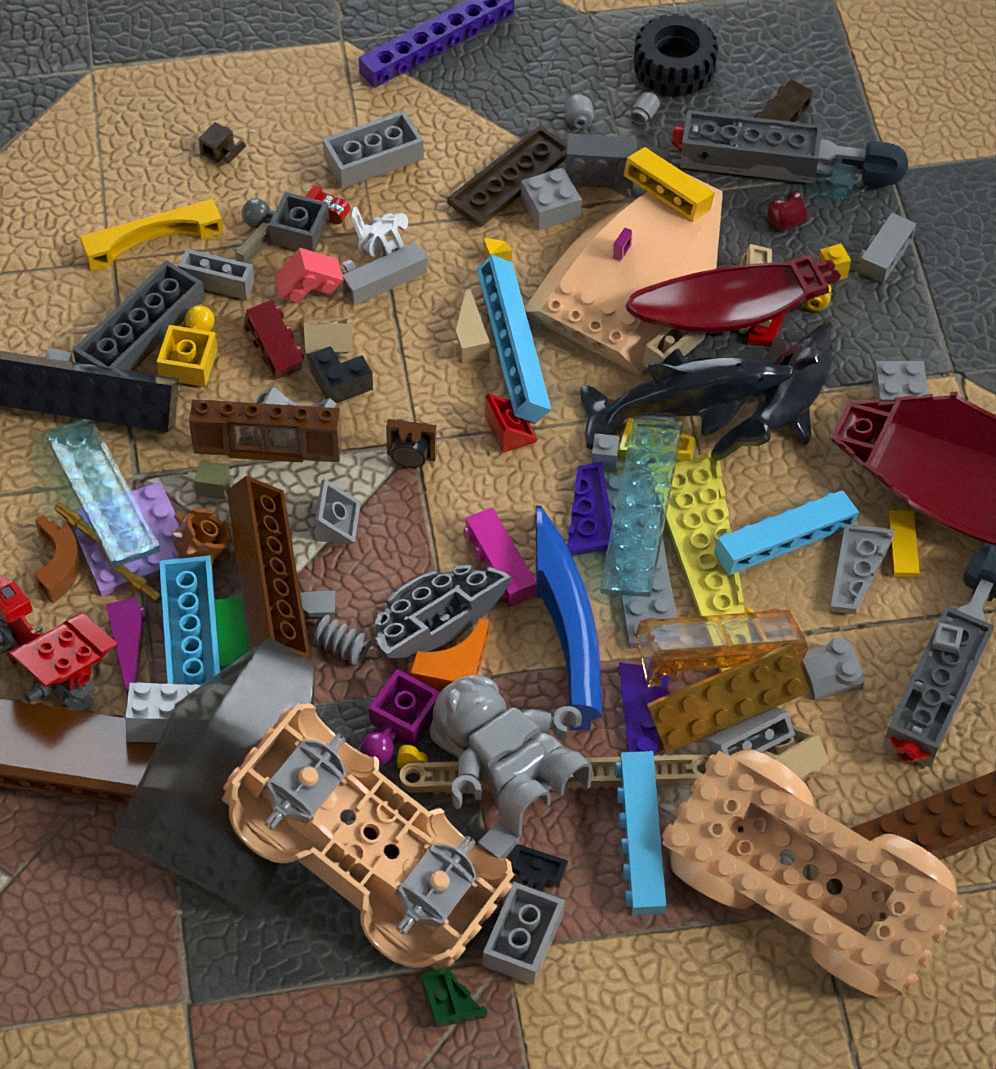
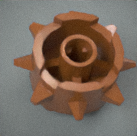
M205 508L192 509V512L187 516L177 513L174 518L179 526L172 532L173 544L179 553V559L210 556L211 565H213L218 557L229 560L231 556L226 547L229 542H232V537L227 522L224 520L221 523L213 516L215 512Z

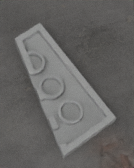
M845 524L831 601V612L857 614L895 536V529Z

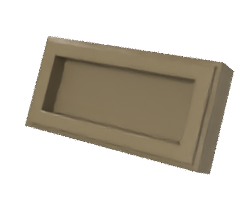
M263 222L236 250L237 261L250 264L270 243L268 224Z

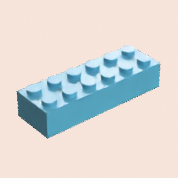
M201 556L159 561L168 683L222 685L211 557Z

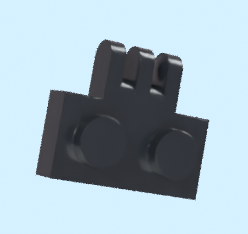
M520 844L516 845L510 860L512 872L519 875L516 883L522 885L526 883L527 887L530 888L538 887L537 890L544 892L546 884L559 888L568 866V860Z

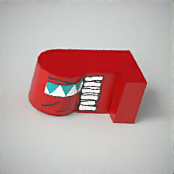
M313 185L305 196L328 203L329 222L332 224H341L351 210L346 200L322 192L321 187Z

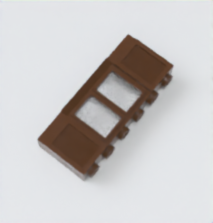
M192 399L189 426L194 454L226 455L235 459L303 463V460L340 462L342 447L340 408Z

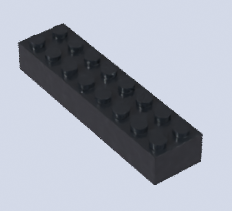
M0 351V406L162 432H169L175 426L179 378Z

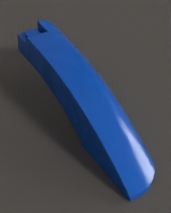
M536 505V597L542 598L560 639L567 669L569 706L578 709L582 716L581 726L574 728L570 725V730H591V720L602 718L600 653L594 616L582 577L565 541L543 507Z

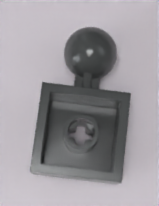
M285 192L276 211L270 210L269 205L264 200L255 198L247 201L242 208V218L248 226L258 228L263 222L269 223L270 243L295 250L303 248L315 252L329 223V207L327 202Z

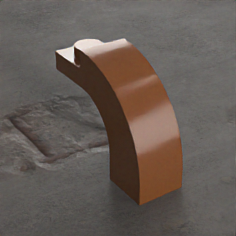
M41 515L35 520L38 534L55 550V554L47 565L34 573L37 588L54 603L66 594L75 583L80 570V555L76 538L70 527L66 524L60 528L54 520L49 521L44 515Z

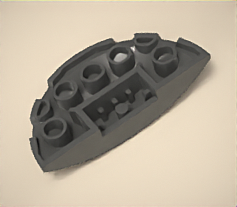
M472 565L454 566L452 572L438 574L435 570L411 580L387 599V608L383 613H378L375 629L377 631L376 641L379 648L388 658H403L415 656L417 651L429 652L447 644L470 629L479 621V618H482L495 605L511 583V576L491 567H488L486 571L474 570Z

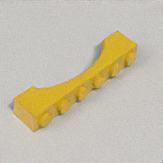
M209 199L91 232L80 237L84 255L90 270L93 271L113 265V260L118 255L141 242L157 237L181 234L200 236L201 239L222 234L223 225L214 199Z

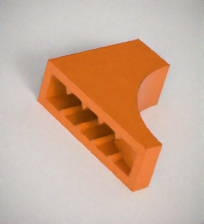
M479 618L478 624L469 637L450 649L438 652L417 651L415 661L410 660L408 675L439 692L458 678L478 675L489 636V620Z

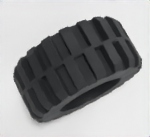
M665 14L661 15L659 19L655 17L648 24L643 25L637 33L633 60L634 71L639 80L644 82V85L649 89L653 88L656 93H667V96H673V94H678L679 96H685L686 93L693 94L698 91V88L701 90L707 86V83L714 77L718 55L717 38L708 25H703L701 20L697 18L692 19L689 15L678 16L679 14H672V16H667ZM675 51L684 53L689 57L671 58L662 53Z

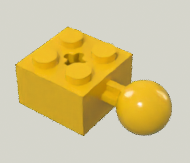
M197 305L187 311L184 318L186 327L168 326L157 359V368L160 376L179 378V383L206 387L218 350L216 333L211 332L215 324V317L209 308Z

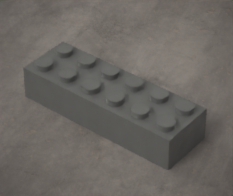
M166 260L73 349L75 362L132 371L164 340L169 325L179 326L184 321L185 315L190 308L200 305L205 301L203 282Z

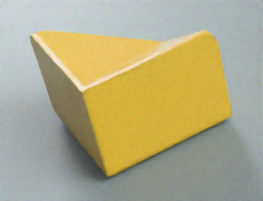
M484 238L483 249L487 258L492 254L504 260L512 261V249L506 241Z

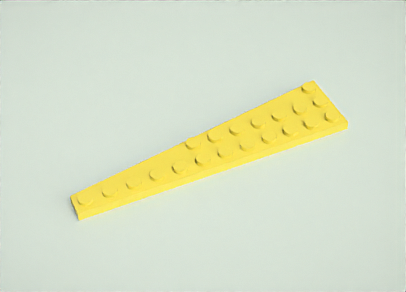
M711 452L692 456L691 461L671 460L648 465L647 472H649L658 503L717 667L721 673L752 660L753 657L739 572L729 575L714 554L718 538L725 533H732V530L730 529L729 512L726 506L725 489L722 483L720 460L715 461L711 457Z

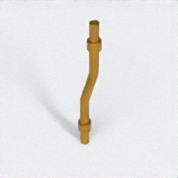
M60 502L55 505L54 510L67 520L68 525L75 530L79 529L97 543L110 568L131 583V587L139 594L143 593L156 604L161 601L162 595L149 586V582L146 579L135 575L121 564L106 538L84 521V517L77 512H72Z

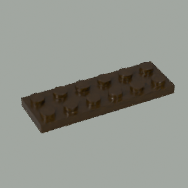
M539 125L447 197V204L481 228L521 196V180L550 172L567 159L568 144Z

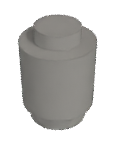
M651 92L642 93L631 109V119L639 125H645L650 122L660 107L658 97Z

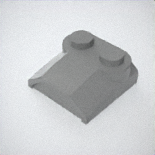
M834 638L829 641L827 646L797 655L813 692L814 701L862 689L864 686L862 668L852 645L846 639Z

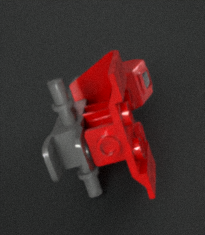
M0 574V645L3 647L1 652L5 653L8 651L7 655L13 666L19 663L38 680L35 689L24 694L25 701L32 703L38 698H45L48 696V692L51 691L65 707L82 712L88 710L93 706V699L89 695L95 690L94 683L89 680L91 668L99 664L100 660L110 650L117 647L118 644L84 613L73 616L45 634L41 633L43 631L41 627L33 630L24 617L33 612L30 600L14 580L10 581Z

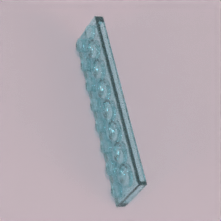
M84 419L46 431V439L112 568L161 552L154 533L94 421Z
M633 420L600 585L601 594L651 597L682 434L683 427L681 422Z

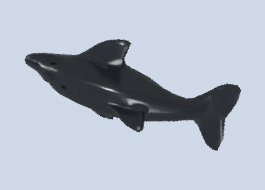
M824 322L778 357L773 365L790 366L794 370L793 375L785 382L760 393L756 412L731 429L716 443L710 453L715 461L726 458L742 446H760L769 442L771 432L785 425L793 428L802 444H807L810 441V407L818 398L832 364L831 322Z
M745 357L698 358L677 366L664 363H649L647 370L652 377L633 387L615 401L607 398L594 387L580 386L581 402L588 416L585 430L587 448L593 450L595 434L613 435L628 417L640 414L700 416L702 418L701 434L702 436H708L729 423L746 400L785 382L793 375L794 370L790 366L773 365Z

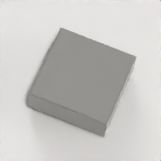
M938 622L932 648L958 654L964 628Z

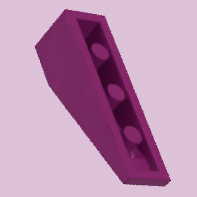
M136 598L106 604L114 641L118 644L116 650L127 697L130 683H137L144 635L142 622L147 621L144 606L138 607Z

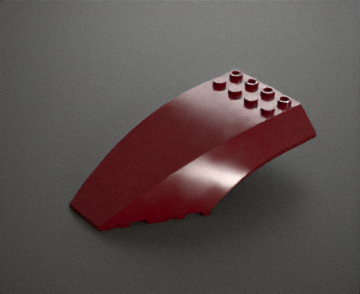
M958 391L950 392V395L933 397V394H925L920 397H895L894 401L878 402V399H872L866 402H848L831 436V441L864 470L920 512L966 536L990 545H996L995 414L959 396Z

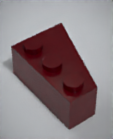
M271 299L246 310L243 328L246 333L251 331L255 340L252 342L255 348L260 347L264 355L262 359L276 380L300 370L305 357L302 349L299 346L296 347L293 341L294 334L289 326L286 327L283 321L284 315L281 308L275 306Z

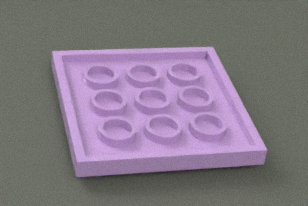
M160 481L76 511L84 517V521L106 538L117 560L137 576H142L146 580L160 576L159 561L179 559V553L173 544L172 532L179 525L174 518L176 514ZM72 528L101 596L132 585L110 568L97 543L79 529L75 530Z

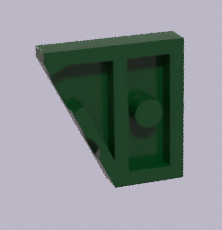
M448 968L421 973L420 981L434 1028L486 1018L488 1014L487 1009L484 1006L480 1007L471 998V992L457 981V977Z

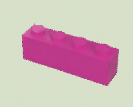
M493 507L466 517V528L463 529L464 536L468 543L472 542L474 545L476 558L479 562L483 561L486 566L485 571L488 567L505 572L512 578L511 583L500 599H504L508 607H512L536 597L537 582Z

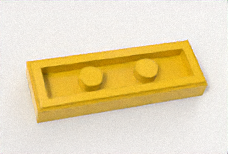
M889 510V529H895V536L890 544L893 577L918 578L920 570L914 511Z

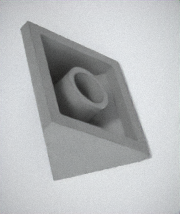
M326 479L321 480L315 517L316 541L353 544L356 538L361 501Z

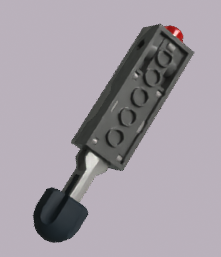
M688 110L686 122L674 128L672 137L673 146L681 152L680 168L815 183L816 173L826 174L835 170L860 173L864 183L884 186L900 182L909 167L906 152L898 145L869 141L866 144V149L836 146L830 140L821 139V125Z
M992 544L979 549L970 559L963 574L965 585L974 590L971 602L959 607L958 610L946 606L939 620L940 623L964 628L958 654L932 648L935 628L889 724L883 747L895 752L905 762L911 763L916 761L932 768L988 647L995 626L985 622L986 618L983 609L987 601H992L993 598H996V545Z

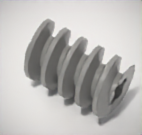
M325 615L315 630V644L319 647L324 646L326 651H332L336 656L341 655L343 660H350V663L353 665H358L366 656L371 640L364 642V633H360L356 638V629L354 628L349 633H346L347 624H343L338 629L339 621L335 619L329 624L330 616Z

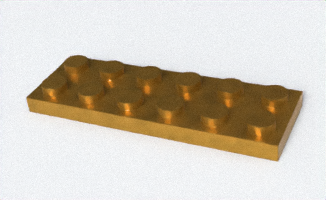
M789 643L646 705L662 747L667 754L808 694L810 691L794 647Z

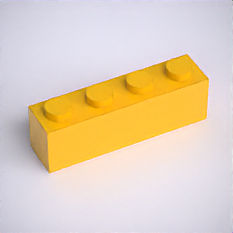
M646 147L627 157L623 176L689 220L695 221L711 210L715 194L713 191Z

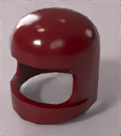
M797 190L788 194L786 202L775 199L768 206V219L771 225L779 231L789 230L807 222L806 207Z

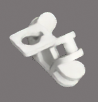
M353 207L351 219L360 239L358 243L360 252L376 257L380 254L381 244L387 255L392 253L391 250L397 247L400 249L405 247L397 231L398 228L406 229L408 226V218L404 213H397L395 216L393 214H385L382 218L375 217L371 221V225H364L358 208ZM393 234L395 239L387 242L385 237Z

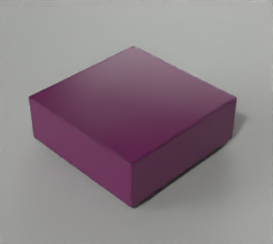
M624 227L614 242V259L621 261L632 246V230Z

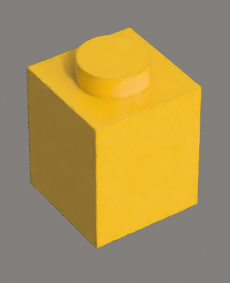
M837 244L820 249L818 262L832 259L836 265L834 270H838L841 274L840 280L848 278L851 259L843 245Z

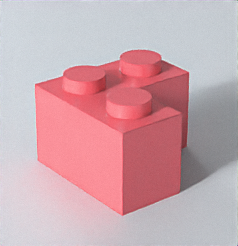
M299 248L274 277L279 297L295 303H300L311 289L331 295L343 281L338 259L303 248Z

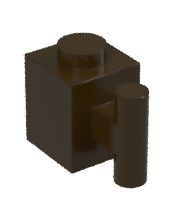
M216 122L198 138L200 154L217 163L223 159L225 163L229 164L246 147L245 142L239 140L234 145L233 131Z

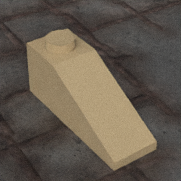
M471 289L465 291L456 328V340L452 342L455 355L459 354L462 363L488 358L490 355V342Z

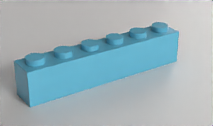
M843 490L834 494L829 493L819 500L808 501L798 508L787 509L777 516L766 517L759 523L746 525L738 531L721 535L717 540L714 554L727 573L731 575L844 531L845 524H855L859 511Z
M653 751L622 752L620 762H615L616 778H621V787H617L618 803H623V813H619L620 829H625V838H621L622 855L627 854V864H623L624 881L629 880V890H625L626 907H631V916L664 914L666 898Z

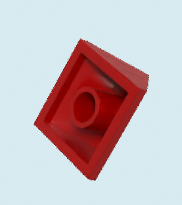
M490 393L485 396V418L503 453L533 444L538 440L529 421L514 415L510 400Z

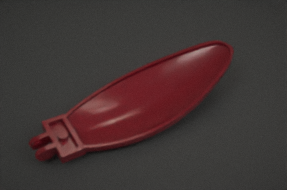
M811 254L789 262L723 267L688 274L640 289L629 297L625 307L635 318L661 327L694 332L738 330L767 322L791 310L805 299L810 300L829 293L828 285L838 282L841 274L838 270H834L836 265L832 259L816 263Z

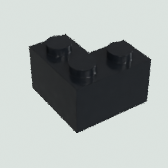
M331 346L309 354L310 372L325 399L330 398L335 403H339L373 390V373L363 355L340 363Z

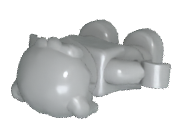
M481 675L464 676L447 685L435 701L433 721L429 727L430 738L439 747L458 758V777L452 784V804L454 808L460 809L463 793H472L475 796V800H481V784L478 781L479 776H481L489 785L497 810L500 811L503 821L520 837L522 835V819L525 809L538 798L547 806L550 805L551 795L548 791L551 788L560 797L563 796L565 783L572 774L587 789L590 788L592 765L580 753L564 749L556 739L558 738L566 742L567 726L564 725H572L574 728L581 726L582 716L580 711L575 707L563 706L555 712L554 717H551V713L534 709L521 712L513 707L507 710L506 702L499 694L498 685L490 678ZM550 730H553L556 738L546 733H550Z

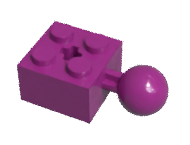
M396 669L369 707V722L381 729V731L368 734L362 740L360 752L367 756L378 758L380 766L386 764L392 758L394 753L393 739L395 737L415 747L433 721L434 704L441 692Z

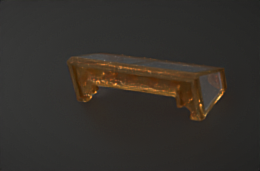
M779 609L763 612L667 619L648 618L640 620L636 633L648 687L661 686V679L669 675L670 679L675 678L678 671L735 667L789 643L793 645L801 666L808 650L806 638L791 612Z

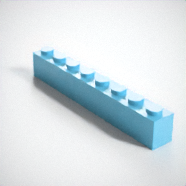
M491 254L477 268L512 408L516 417L537 423L552 409L512 262Z

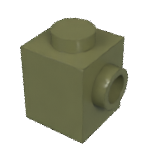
M200 461L194 479L196 495L225 499L227 490L233 486V476H230L229 465Z

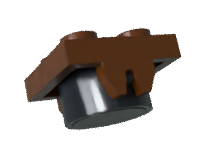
M402 419L387 420V455H390L396 464L402 466V468L408 467L416 470L424 465L426 460L435 462L437 455L436 425L425 422H409Z

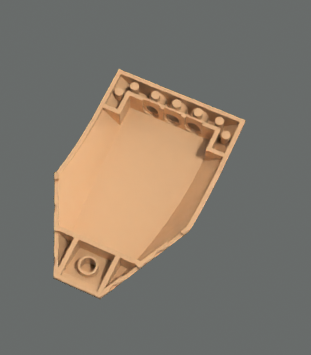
M692 177L715 193L711 210L695 221L689 220L649 192L644 193L598 220L558 260L525 306L526 316L642 377L647 367L642 365L645 347L666 327L653 325L635 318L626 310L625 305L629 297L640 289L688 274L716 269L723 191ZM624 227L632 230V246L624 258L619 261L613 258V245Z

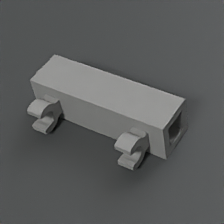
M413 243L401 249L397 247L391 250L392 253L357 269L352 260L342 263L346 269L342 275L343 291L355 306L427 273V262L429 260L426 252L423 249L420 250L417 244Z

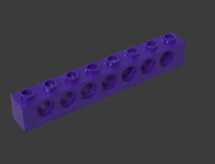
M467 0L360 56L359 73L374 88L385 84L400 74H404L417 65H421L432 57L440 55L449 48L457 46L464 40L509 18L514 14V0Z

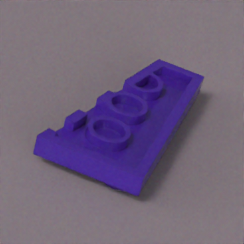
M598 462L580 465L577 469L574 504L572 505V518L567 544L572 556L611 550L616 547L603 464Z
M619 662L628 752L653 751V755L656 756L659 736L646 704L666 696L670 670Z

